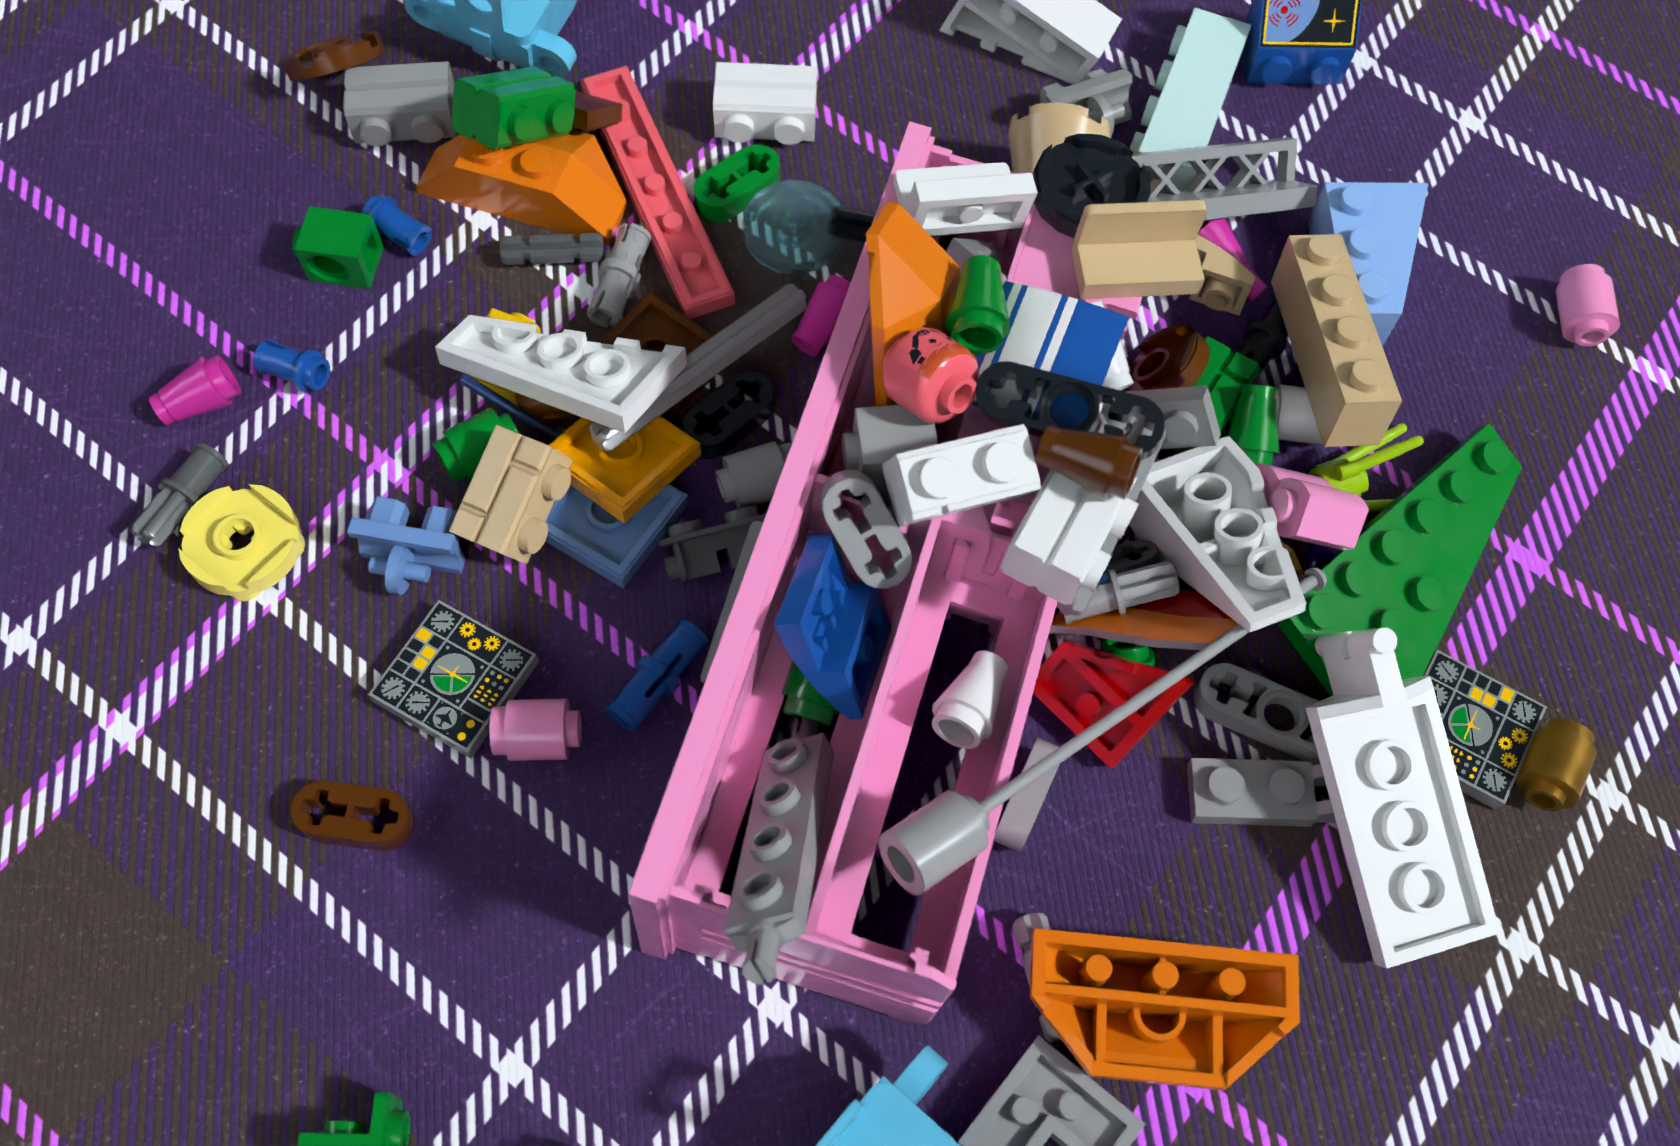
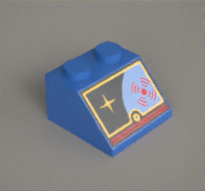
M1252 0L1245 23L1251 24L1241 53L1245 83L1342 84L1357 49L1362 0Z

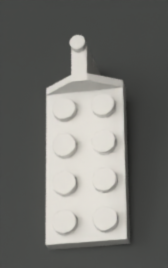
M1389 628L1326 633L1316 639L1315 649L1324 658L1333 696L1306 707V712L1373 961L1377 966L1390 968L1499 934L1500 930L1431 677L1417 676L1401 679L1394 649L1397 646L1396 634Z

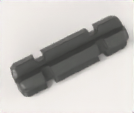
M580 233L579 237H574L573 234L529 235V239H524L523 235L503 236L500 238L499 244L500 257L505 265L525 264L526 260H531V264L573 263L576 258H581V262H599L604 258V240L600 233Z

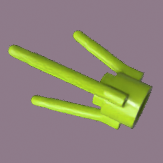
M1400 423L1386 431L1379 445L1357 446L1331 461L1316 465L1315 468L1310 470L1309 475L1321 477L1328 481L1333 488L1353 492L1361 497V493L1367 492L1369 488V480L1365 470L1421 446L1424 440L1421 436L1417 435L1368 455L1407 431V426ZM1395 499L1364 501L1368 506V512H1381Z

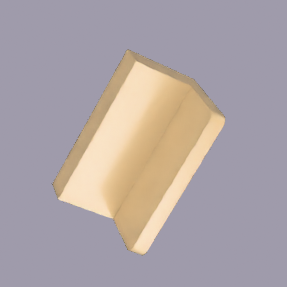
M1189 200L1087 205L1084 208L1071 247L1080 299L1198 294L1205 279L1197 249L1196 237L1207 215L1205 201Z

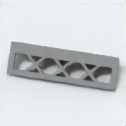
M1286 137L1135 153L1132 156L1140 167L1144 164L1147 171L1153 177V180L1150 182L1151 195L1148 202L1203 200L1207 209L1205 220L1316 206L1317 185L1294 181L1297 139ZM1270 152H1278L1277 180L1266 181L1257 171V168ZM1227 157H1232L1241 169L1228 185L1223 186L1214 176V173ZM1205 159H1209V160L1206 162V164H1204L1203 161H1202V160H1205ZM1188 161L1197 172V175L1185 190L1179 191L1169 179L1183 162ZM1160 164H1165L1161 169L1157 166ZM1206 183H1207V185L1209 186V188H1203V187L1205 186ZM1162 188L1166 191V193H1159V192L1161 191Z

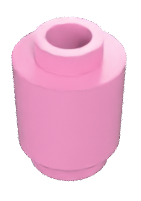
M1595 264L1577 265L1566 270L1560 276V283L1555 291L1563 337L1581 346H1594L1605 342L1620 327L1611 277L1605 274L1601 266Z
M567 698L508 700L506 706H493L489 728L492 754L506 755L508 761L568 760L571 747L581 746L580 710L570 711Z

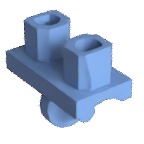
M377 496L365 519L352 517L347 530L349 537L357 538L361 557L371 558L368 567L369 572L385 575V587L390 594H405L411 580L427 583L431 575V569L461 574L466 560L459 545L460 536L449 532L457 513L454 509L438 506L429 507L421 529L408 527L406 523L410 512L406 504L397 499Z

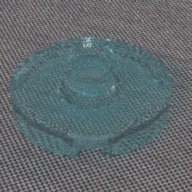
M787 180L770 184L757 192L745 207L743 232L748 251L761 265L778 273L791 274V269H805V273L819 270L833 261L843 247L844 238L834 237L828 233L830 213L835 207L842 208L841 203L827 189L812 182Z

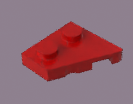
M1069 640L1062 642L1039 668L1033 694L1075 735H1078L1170 671ZM1185 676L1094 739L1087 746L1110 769L1117 766L1194 682Z

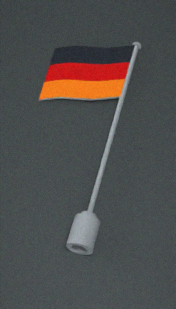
M1310 568L1305 571L1304 575L1296 574L1303 595L1311 589L1316 591L1322 590L1327 582L1325 573L1319 568ZM1179 576L1180 587L1177 595L1125 608L1126 614L1120 615L1119 611L1115 610L1075 620L1070 624H1066L1063 613L1060 612L1054 616L1049 634L1087 635L1147 647L1200 651L979 803L970 796H961L955 791L948 790L881 834L878 839L879 850L892 876L909 893L917 896L922 895L988 847L987 831L989 829V821L986 814L1249 632Z

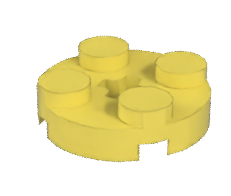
M249 484L251 489L232 491L230 486L208 493L190 508L180 528V532L184 537L181 544L182 551L179 549V554L188 572L205 589L218 595H229L237 601L252 600L261 591L278 583L291 570L305 547L298 519L287 501L274 490L262 485ZM251 530L254 531L251 537L252 541L246 547L231 550L233 544L229 538L232 534L238 532L241 535H246Z

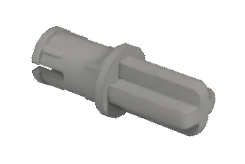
M1169 561L1117 574L1114 568L1108 569V581L1103 585L1098 583L1086 611L1080 616L1064 614L1066 624H1070L1075 620L1118 610L1120 615L1126 614L1125 608L1175 596L1179 593L1180 587L1176 569L1172 562Z

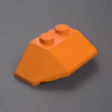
M573 129L567 135L519 145L512 144L509 147L495 150L477 142L476 138L470 139L459 134L436 148L416 185L417 193L559 233L573 234L574 237H579L580 233H600L606 246H610L627 208L625 196L595 135Z
M887 201L866 232L875 406L899 405L886 394L883 385V360L887 350L895 340L922 327L937 329L951 338V335L946 330L945 323L960 279V266L900 203Z
M1034 928L1032 931L1029 997L1089 1077L1223 1091L1300 1023L1298 955Z

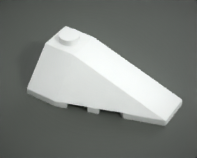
M1227 436L1219 439L1216 446L1196 447L1154 462L1136 500L1139 505L1128 525L1140 540L1151 541L1156 544L1160 562H1172L1177 576L1250 633L1305 612L1306 601L1289 552L1282 547L1277 532V518L1274 509L1268 506L1263 492L1264 481L1260 469L1231 437Z

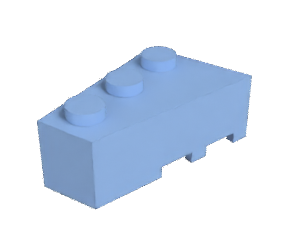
M1325 182L1316 201V206L1313 207L1307 220L1309 235L1342 234L1383 346L1403 312L1428 183Z

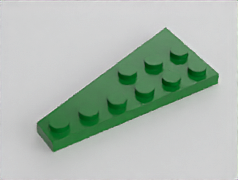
M1490 423L1470 433L1366 524L1361 530L1355 549H1338L1317 567L1325 573L1327 582L1322 590L1316 591L1311 589L1304 594L1306 601L1305 612L1276 622L1330 696H1333L1324 658L1315 649L1316 639L1326 633L1389 628L1397 637V646L1394 649L1401 679L1424 676L1522 469L1520 463Z

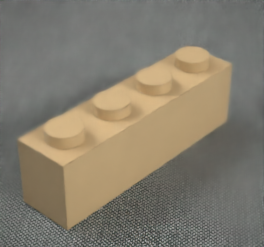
M1342 234L1289 235L1271 283L1324 447L1379 445L1401 405L1402 399Z

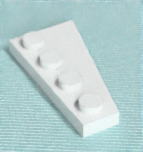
M468 315L435 346L441 365L626 433L687 366L685 347L665 345L662 352L641 349L639 340L617 337L613 345L587 341L586 332L564 329L562 333L545 335L537 333V328L534 324Z

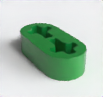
M760 144L749 145L702 173L694 183L695 209L699 216L706 221L714 223L725 222L771 194L780 182V163L776 152L768 146ZM750 168H754V169H755V170H752L751 172L748 173V169H750ZM766 169V172L763 174L759 172ZM711 193H714V194H715L714 196H711L710 198H708V195H709V194H711ZM726 194V198L722 200L719 198L720 196Z

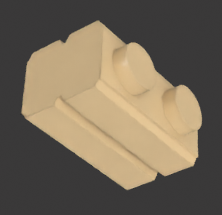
M496 425L449 532L527 564L531 554L538 552L546 541L548 534L546 520L554 502L560 500L569 489L571 483V471L569 468L573 459L544 443Z

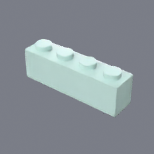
M1194 8L1188 26H1177L1168 53L1175 56L1174 62L1164 60L1155 85V89L1162 92L1160 98L1153 95L1149 97L1140 124L1148 128L1145 134L1136 131L1130 149L1134 152L1133 154L1208 145L1251 24ZM1188 161L1183 162L1169 180L1179 191H1183L1197 175V172ZM1160 164L1157 166L1161 169L1165 164ZM1162 188L1159 193H1166V191Z

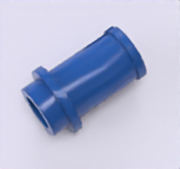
M373 196L362 210V213L373 216L379 235L383 234L406 249L412 256L421 254L432 238L430 233L432 228L422 224L399 209L397 201L390 196Z
M266 339V342L262 341L258 345L254 353L253 364L257 372L292 382L297 390L305 393L312 390H321L326 385L330 376L328 360L324 359L320 352L313 349L302 352L278 344L276 341Z

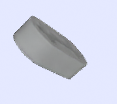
M843 470L834 473L826 480L820 495V504L826 523L856 574L865 584L882 589L898 585L910 572L913 557L907 540L900 527H898L894 516L875 483L868 475L858 470ZM849 489L854 496L867 494L860 500L867 520L857 525L850 511L846 508L835 511L841 505L838 494L843 490ZM875 534L885 550H892L897 547L891 553L893 564L886 568H882L877 561L867 565L872 559V554L866 541L867 538Z
M1038 737L1022 773L1058 749L1059 746ZM1060 764L1010 798L995 832L994 842L1021 853Z

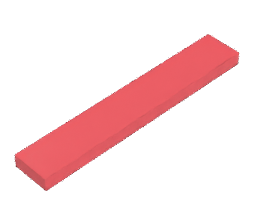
M624 66L580 79L582 93L622 103V122L599 128L642 225L651 235L652 247L683 315L693 319L735 305V293L628 67Z

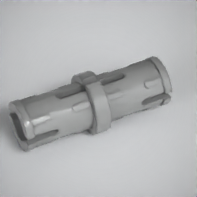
M627 223L620 225L609 257L601 262L598 270L599 285L586 313L593 323L601 327L608 328L611 317L610 326L612 328L621 320L623 309L630 293L635 291L641 279V274L638 273L640 264L651 242L650 233L640 225L631 223L630 229Z

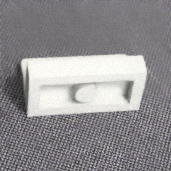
M1004 162L903 169L896 171L893 180L898 203L930 236L1020 229L1038 193L1032 173L1011 174L1009 166Z

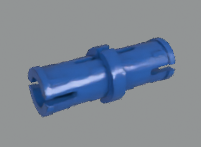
M680 619L651 656L644 655L637 662L635 667L638 672L611 704L605 707L606 713L622 728L635 733L641 722L665 694L672 695L680 686L677 679L699 652L709 644L707 636L691 622Z

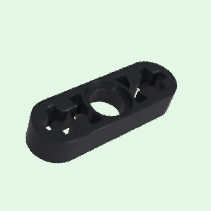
M1010 361L998 362L989 366L982 372L977 381L976 398L982 414L991 423L1008 428L1024 424L1028 434L1038 437L1043 436L1048 425L1061 429L1094 432L1100 419L1099 404L1105 403L1111 405L1108 410V419L1128 423L1133 413L1144 416V427L1153 431L1151 436L1140 435L1136 440V444H1133L1143 447L1141 460L1152 456L1159 449L1163 441L1165 430L1163 413L1156 403L1143 396ZM1006 380L1016 381L1017 392L1020 395L1036 399V387L1042 386L1047 388L1042 394L1039 403L1040 418L1038 420L1029 418L1032 413L1031 404L1019 400H1010L1006 409L997 408L996 398L993 394L989 393L992 388L1002 389ZM1064 395H1076L1084 399L1089 406V415L1084 423L1075 428L1058 426L1050 416L1051 407L1058 398ZM1104 424V433L1124 435V431L1119 427Z

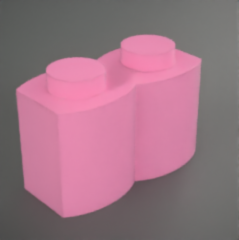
M1254 463L1260 469L1264 481L1263 492L1268 506L1274 509L1279 536L1339 550L1355 549L1369 511L1367 504L1360 496L1353 492L1333 488L1328 481L1321 477L1263 463Z

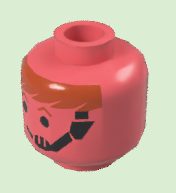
M919 328L900 336L887 350L883 360V385L886 394L922 421L936 424L945 422L965 411L975 399L979 376L976 357L965 346L941 331L933 328Z

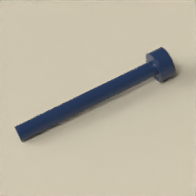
M464 374L459 382L552 439L550 443L567 430L561 425L558 430L467 374Z

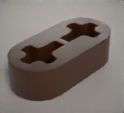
M314 781L303 786L295 794L290 808L293 824L309 840L323 844L390 851L402 846L410 838L414 829L415 817L410 806L397 792L385 788L333 781ZM325 799H328L337 811L345 813V817L326 815L322 818L320 825H317V822L309 815L311 808H321ZM385 807H389L394 816L398 818L396 824H385L382 833H378L371 822L360 819L361 815L382 816Z

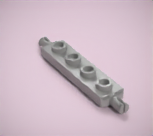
M802 717L801 723L798 718L793 721L791 737L789 739H785L772 748L764 750L724 931L736 951L747 952L742 969L743 976L751 983L759 985L763 984L764 977L767 983L774 979L778 950L783 944L805 934L834 752L825 734H818V723Z

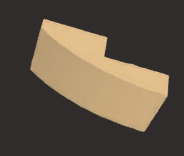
M1197 235L1196 244L1205 280L1199 293L1191 294L1189 299L1205 304L1211 309L1226 311L1239 316L1252 288L1255 276L1229 253L1209 240Z

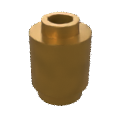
M1552 718L1545 722L1544 727L1535 731L1516 778L1517 788L1524 794L1525 799L1531 805L1545 811L1555 812L1561 809L1573 808L1579 803L1597 753L1593 745L1594 735L1587 727L1570 719Z

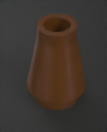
M1048 425L1037 450L1036 463L1051 468L1105 501L1108 500L1110 495L1125 500L1134 483L1141 462L1143 447L1130 444L1129 436L1068 430Z

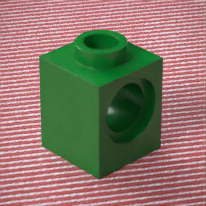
M309 206L303 225L296 228L292 240L293 254L295 258L299 259L308 281L371 289L384 249L373 216L371 214Z

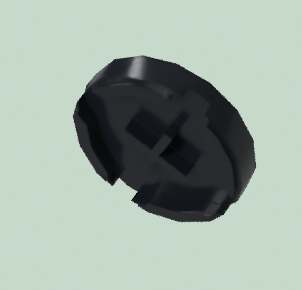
M1078 133L1067 136L1064 143L1058 144L1053 148V144L1047 147L1042 152L1034 168L1033 179L1038 193L1033 203L1041 218L1058 232L1075 238L1084 208L1087 205L1148 202L1151 195L1150 174L1145 165L1142 164L1140 168L1138 162L1132 158L1134 152L1124 143L1104 135Z

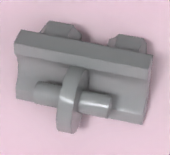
M1125 68L1108 74L1104 70L1098 69L1086 73L1080 83L1063 87L1055 83L1042 87L1040 90V103L1061 102L1088 108V118L1101 124V116L1109 122L1113 134L1115 124L1131 120L1128 93L1129 87L1132 84V74Z

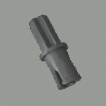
M198 443L193 449V453L183 462L170 479H161L158 483L160 491L131 525L130 531L145 545L153 548L161 547L182 522L190 508L200 500L219 474L229 466L227 460L212 447Z

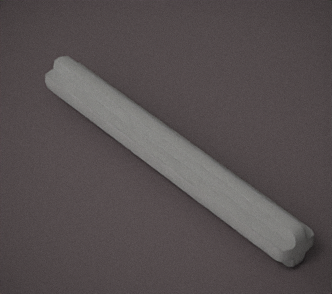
M786 284L686 355L687 366L626 433L592 422L588 429L593 442L604 452L615 449L803 313L807 308L805 293L794 284Z

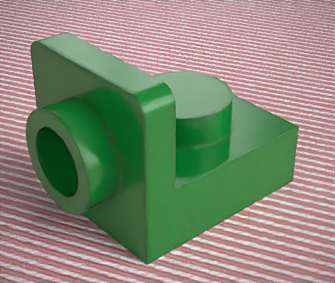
M376 1092L369 1134H365L366 1124L326 1121L324 1122L323 1133H299L298 1146H408L410 1113L408 1110H402L403 1101L391 1092Z

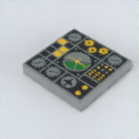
M438 600L368 695L375 704L471 759L490 733L492 707L506 706L508 700H513L538 665L539 660L537 655Z
M1436 650L1424 676L1431 677L1461 791L1498 810L1507 801L1534 733L1539 727L1547 706Z

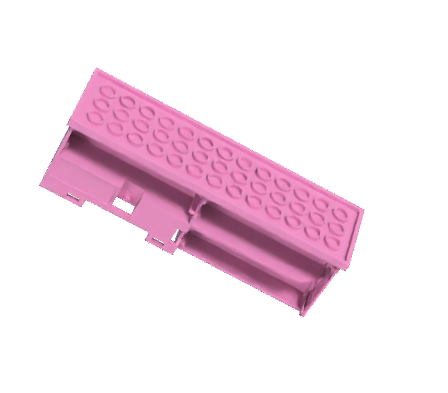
M909 121L874 220L887 201L898 203L893 183L896 171L985 163L953 155V150L934 145L935 137L930 136L931 127ZM1023 170L1019 171V173H1030ZM1034 203L1020 229L931 236L945 251L953 238L986 240L1003 253L998 262L1001 266V272L1006 276L1007 282L1048 290L1088 303L1102 301L1106 309L1129 318L1136 319L1142 297L1080 299L1071 253L1074 238L1058 232L1041 218ZM866 242L628 893L641 952L666 960L668 953L674 954L676 948L700 956L704 955L743 968L747 952L736 951L724 931L731 896L721 893L719 890L759 775L764 750L768 749L785 696L781 695L792 658L784 647L774 627V623L809 535L832 533L821 508L820 495L826 480L834 473L844 470L841 447L842 433L852 432L855 408L875 406L869 262ZM1127 325L1125 326V329L1123 331L1121 341H1123V338L1126 334L1128 327ZM970 405L965 411L957 414L952 419L939 424L935 423L938 444L1005 428L991 423L982 414L980 408L974 405ZM1028 434L1036 462V454L1042 437ZM1036 463L1041 481L1040 486H1042L1051 468ZM849 489L841 491L838 494L841 505L835 511L846 508L850 511L857 525L867 520L860 500L854 499V495ZM1039 490L1020 498L992 503L987 506L900 527L913 557L912 567L907 577L898 585L887 589L878 588L892 628L863 718L849 719L843 713H839L830 741L834 755L805 934L783 944L778 950L775 979L878 1011L895 1019L920 1024L929 1023L943 1005V1002L947 1000L955 989L956 977L1003 803L986 814L989 821V829L987 831L988 847L925 892L909 952L851 934V930L944 621L950 619L951 614L988 624L987 631L994 636L992 642L996 643L993 653L1004 659L1009 667L1003 682L992 734L989 738L981 740L976 748L966 749L954 791L961 796H970L979 803L1010 780L1057 601L1039 592L1037 587H1029L1004 574L1000 566L1008 545ZM875 534L866 539L872 554V559L867 565L877 561L882 568H886L893 564L891 553L897 547L892 550H885ZM837 541L851 581H862Z

